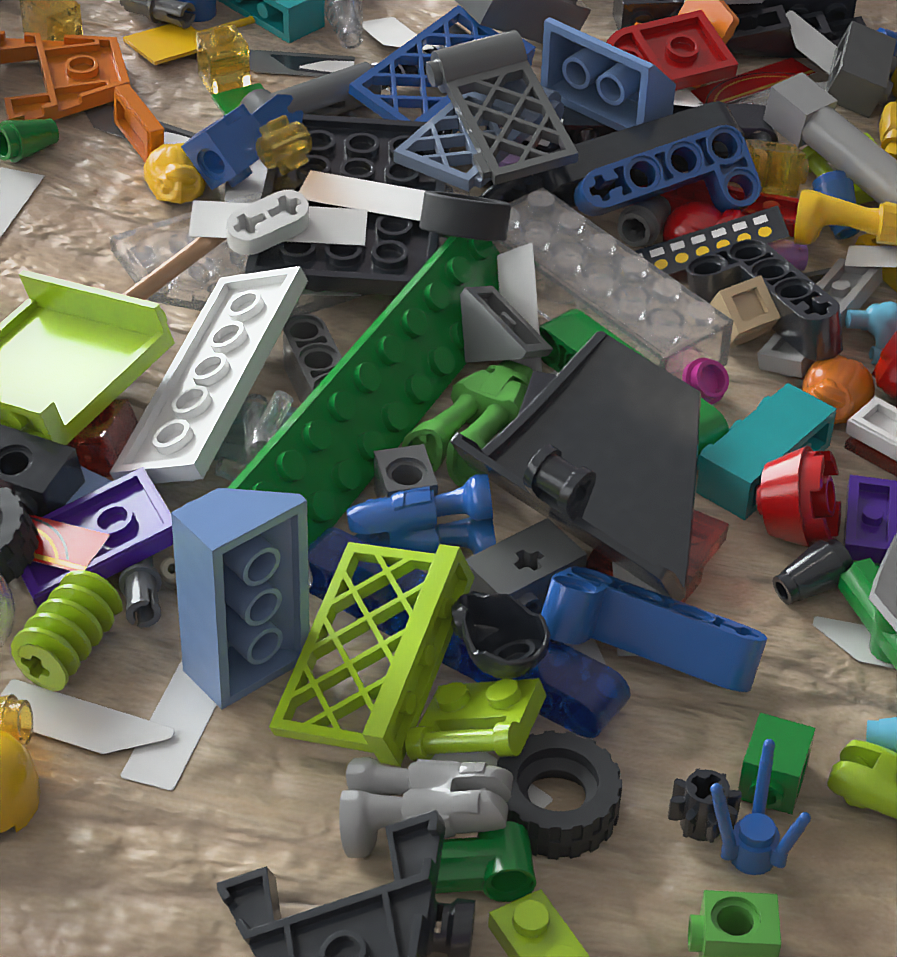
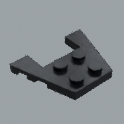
M437 809L385 826L394 874V881L282 919L276 877L267 866L217 883V891L223 902L228 906L236 921L235 924L255 957H426L446 830L445 822Z

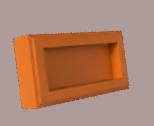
M129 84L116 86L114 90V123L146 163L150 153L164 144V127Z

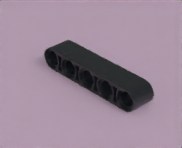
M716 101L574 144L578 151V162L536 173L532 176L542 178L544 199L548 207L552 210H565L576 206L574 200L575 188L589 172L596 168L721 125L735 127L741 132L745 142L746 137L728 106L724 102ZM712 141V150L719 158L727 159L729 155L727 147L722 142ZM561 149L549 152L548 154L561 151ZM679 155L671 156V164L675 170L681 173L688 171V163L683 157ZM630 169V179L636 186L648 184V179L644 172L638 169ZM615 182L610 187L596 190L593 186L590 189V193L592 196L600 195L603 198L609 191L616 188Z

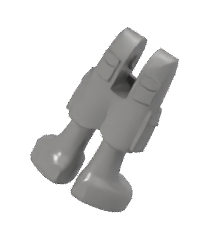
M371 757L354 758L348 764L346 771L348 790L342 791L340 797L339 825L344 852L348 858H365L371 854L375 847L379 829L436 809L445 822L444 839L454 837L456 834L504 829L508 817V805L506 802L511 798L513 775L504 768L488 765L486 762H463L461 764L450 760L417 759V762H412L409 765V769L382 765L377 759ZM403 794V797L391 796V795Z

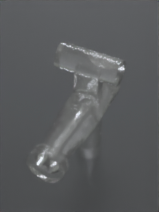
M277 390L270 402L261 394L247 395L240 408L241 417L244 420L243 436L245 444L236 461L223 456L219 459L215 468L216 476L231 482L239 476L276 434L293 403V398L289 394Z

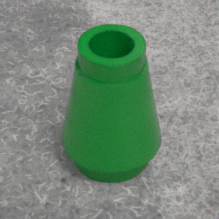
M50 118L2 121L0 123V159L16 163L57 143L59 140V130L55 121Z

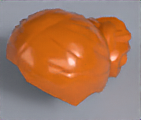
M838 355L828 360L814 362L804 376L802 391L836 408L834 424L847 423L849 418L874 398L875 385L872 374L861 362Z

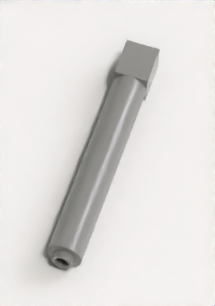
M803 72L771 86L763 118L765 122L795 147L800 148L806 144L837 170L844 171L847 178L852 179L854 184L880 204L887 201L897 204V160L835 110L837 99Z

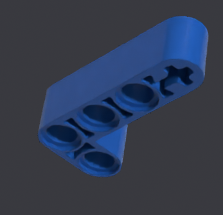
M721 125L592 170L575 188L574 200L578 209L585 215L592 217L601 216L704 179L715 208L722 213L727 209H737L742 212L760 196L761 183L741 132L733 126ZM712 141L722 142L727 147L729 154L727 159L719 158L712 150ZM672 155H679L688 163V173H681L674 169L671 164ZM630 169H638L645 173L648 179L647 187H638L630 179ZM615 182L616 188L609 191L603 198L600 195L592 196L590 193V189L593 186L596 190L610 187ZM728 182H734L741 186L744 191V199L742 201L731 197L728 192Z
M577 566L569 567L552 576L541 612L552 640L580 645L593 638L717 686L738 692L751 691L767 642L765 634L749 626L602 572Z

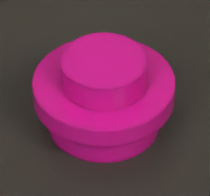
M698 358L689 362L682 374V381L699 390L701 398L711 405L722 399L729 386V376L725 367L718 361L709 358Z

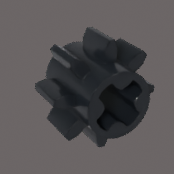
M699 768L695 769V772L686 781L678 778L674 780L668 819L673 821L680 820L683 837L713 843L715 838L720 835L711 794V786L714 783H719L723 788L734 830L738 819L742 792L730 790L726 774H720L713 770H700Z

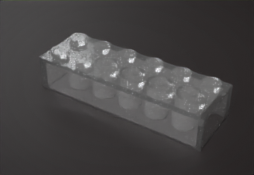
M543 187L509 203L511 205L507 239L506 241L492 242L500 254L522 245L533 243L538 313L548 321L570 309L581 310L651 362L681 380L686 365L698 358H709L718 361L723 366L727 365L734 320Z

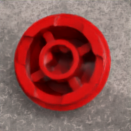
M805 446L769 461L764 465L761 485H758L756 491V503L759 514L763 515L765 528L771 537L809 548L817 540L828 541L832 537L839 535L841 501H836L835 486L831 477L839 475L835 457L831 451H813L810 446Z

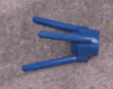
M766 739L763 743L752 813L739 820L734 826V830L722 786L719 783H714L711 786L712 801L722 839L720 856L726 861L731 860L736 869L750 875L765 874L773 866L784 868L789 851L811 821L809 813H801L780 841V833L774 821L765 815L775 742L772 739Z

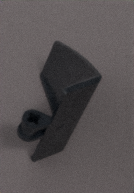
M598 331L543 391L483 449L476 442L459 432H456L449 441L470 468L480 474H488L490 481L546 518H549L552 522L662 595L678 601L685 598L698 462L701 393L699 390L610 337L607 333Z

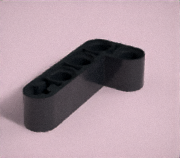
M745 239L700 255L687 263L686 271L691 308L694 312L708 315L706 308L720 290L761 275L781 316L772 328L802 356L810 360H828L838 356L843 351L839 303L767 243L756 239Z

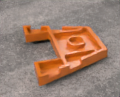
M0 31V64L39 60L47 92L4 98L7 120L48 118L56 120L114 101L116 86L130 85L117 37L65 34L64 41L42 40L40 33L25 32L24 39L6 38L5 31Z

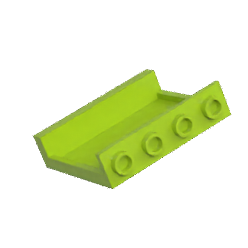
M23 270L19 276L29 299L0 323V424L67 445L173 346L175 342L167 324V316L158 303Z

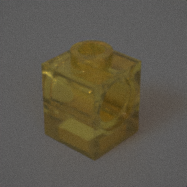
M219 25L210 30L196 32L198 75L210 95L250 85L249 45L236 25Z
M746 139L748 150L760 179V193L798 197L800 184H805L808 177L809 162L805 158L806 154L795 144Z

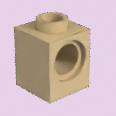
M761 275L720 290L706 308V312L724 351L766 336L781 318Z

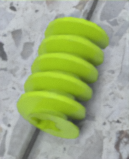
M76 570L66 574L59 586L52 590L47 601L38 607L35 615L28 619L23 630L15 635L11 643V654L21 672L34 684L51 691L64 689L69 676L74 675L81 665L80 662L89 657L92 647L97 646L101 642L103 633L112 628L115 622L114 615L123 611L122 600L117 590L97 573Z

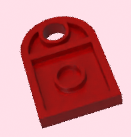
M702 10L625 27L613 33L606 42L654 64L676 84L675 91L734 77L739 65Z

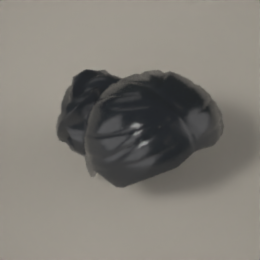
M472 591L460 595L451 606L452 629L460 640L465 641L470 658L482 672L495 678L513 679L529 673L546 657L551 634L544 617L541 614L531 612L510 595Z

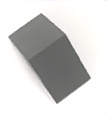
M493 286L464 288L460 294L465 363L549 356L553 348Z

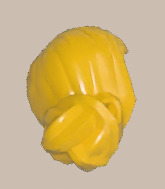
M184 143L161 145L150 153L144 164V180L157 200L182 204L193 201L203 195L207 183L181 148Z

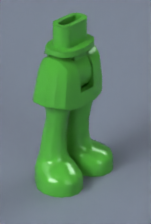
M503 360L499 365H491L486 370L475 372L453 385L450 396L453 405L433 419L421 422L404 437L402 447L424 444L433 472L440 468L446 458V466L450 478L457 486L462 487L470 477L480 473L465 463L449 441L467 422L471 425L460 433L476 442L483 449L496 434L501 433L518 416L533 370L526 365L511 360Z

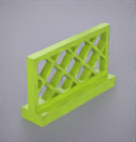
M348 542L269 725L275 736L370 752L376 755L380 763L401 767L406 754V733L409 728L416 727L454 632L451 626V620L453 619L451 606L460 595L470 592L475 579L460 547L439 544L436 554ZM359 561L380 564L383 571L356 586L351 581ZM415 569L428 571L423 583L403 594L396 582L397 579ZM391 583L398 597L369 613L362 599ZM357 603L364 616L335 632L332 624L336 614ZM406 610L409 620L405 629L384 640L377 626ZM372 629L379 643L350 659L343 645ZM337 649L344 663L316 679L312 672L316 661ZM387 657L390 666L386 676L365 687L358 672ZM352 676L359 691L330 707L323 692ZM316 696L318 697L324 709L323 712L304 723L292 721L298 706ZM367 704L371 713L363 733L343 730L338 720Z

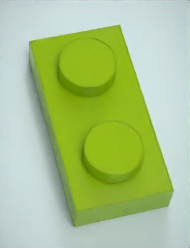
M542 889L489 912L488 928L508 957H590Z

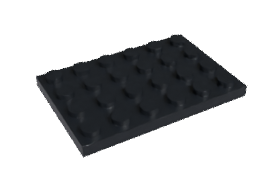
M303 114L301 127L272 149L261 199L282 190L299 192L310 170L424 191L446 192L447 183L394 162V150L427 122ZM453 129L441 130L438 132V135L452 134ZM444 148V152L451 153V148ZM435 149L415 152L421 156L436 154ZM308 201L309 206L312 207L346 208ZM367 212L365 246L284 241L257 254L248 255L245 274L300 266L308 280L304 290L397 296L438 250L440 234L422 230L419 227L420 221Z

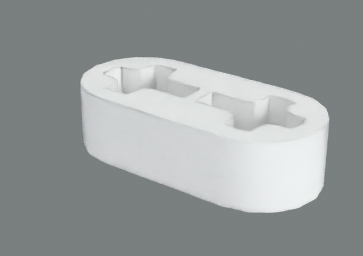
M282 190L234 211L226 220V235L229 247L241 255H253L299 235L305 231L309 224V203L306 197L294 190Z

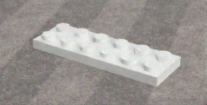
M300 266L220 278L112 467L110 474L114 480L144 467L153 484L194 481L204 478L308 282Z

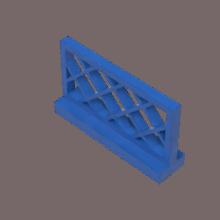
M457 5L350 83L348 93L383 119L411 121L401 114L398 108H421L422 115L414 121L428 122L449 104L451 100L448 95L445 97L427 96L426 87L432 86L427 75H425L424 66H426V62L431 61V54L423 53L422 48L425 45H442L446 48L499 33L492 28L480 25L461 6ZM458 22L470 30L471 35L449 34V28ZM522 39L526 49L527 60L531 66L536 47ZM398 65H417L418 74H395V68ZM371 85H389L390 95L374 94L367 88ZM396 86L419 87L420 96L397 95ZM453 129L452 134L457 133L459 129Z

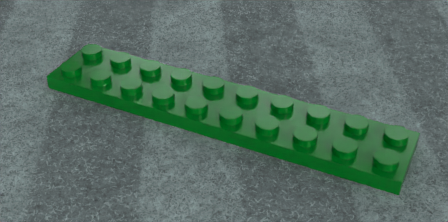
M449 236L228 487L231 489L302 495L307 500L308 557L373 479L374 451L398 448L403 442L404 437L413 430L466 365L460 294L465 287L493 286L499 292L497 256L500 252L492 241Z

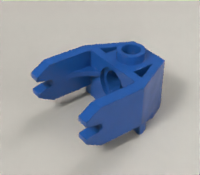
M277 94L251 114L245 105L242 104L193 135L192 138L181 146L211 190L225 182H228L231 187L242 182L253 173L249 167L274 149L301 127L303 111L298 110L290 113L287 109L294 99L292 95Z

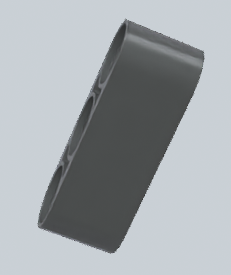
M311 314L291 316L283 327L284 369L302 404L342 359L324 321Z

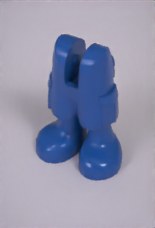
M475 474L462 487L434 496V490H430V486L406 491L402 490L392 494L389 498L368 499L366 502L354 505L346 511L348 528L351 532L357 533L351 539L353 543L436 554L439 544L468 548L474 555L496 544L488 474ZM456 514L470 516L458 521L437 524V517Z

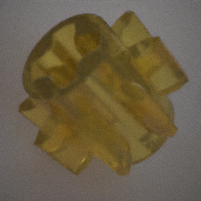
M283 115L259 128L262 136L256 140V151L259 159L267 168L274 169L279 167L281 175H285L308 163L309 160L305 154L311 151L312 141L308 130L302 123L295 121L289 124L287 116Z

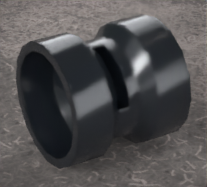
M435 898L426 957L432 952L446 953L448 957L471 956L476 900L457 898L452 903H441ZM437 922H441L440 933H436Z

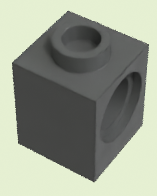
M424 444L374 451V491L377 499L389 498L392 494L402 490L406 491L430 486V490H434V496L438 495V483Z

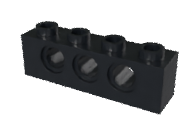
M0 424V488L7 487L13 491L15 496L18 495L26 511L32 516L42 517L65 506L85 483L75 448Z

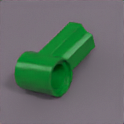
M507 821L504 829L479 832L477 837L444 839L436 894L483 890L484 894L492 900L513 902L534 891L537 883L529 834L523 825Z

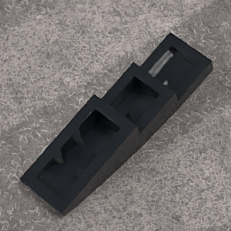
M782 5L735 14L739 18V24L733 36L726 43L730 52L760 57L808 58L795 46L790 30L791 24L788 17H786ZM822 11L798 15L836 46H838L851 21L866 26L862 16L827 23Z

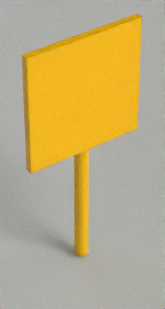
M249 16L201 31L196 30L192 26L184 29L174 24H166L125 36L123 41L153 65H158L215 48V43L207 37L253 24L255 19L253 16Z

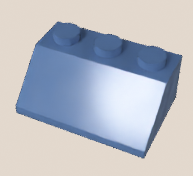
M551 17L544 20L540 84L559 92L564 106L617 131L673 114L676 84L654 64Z

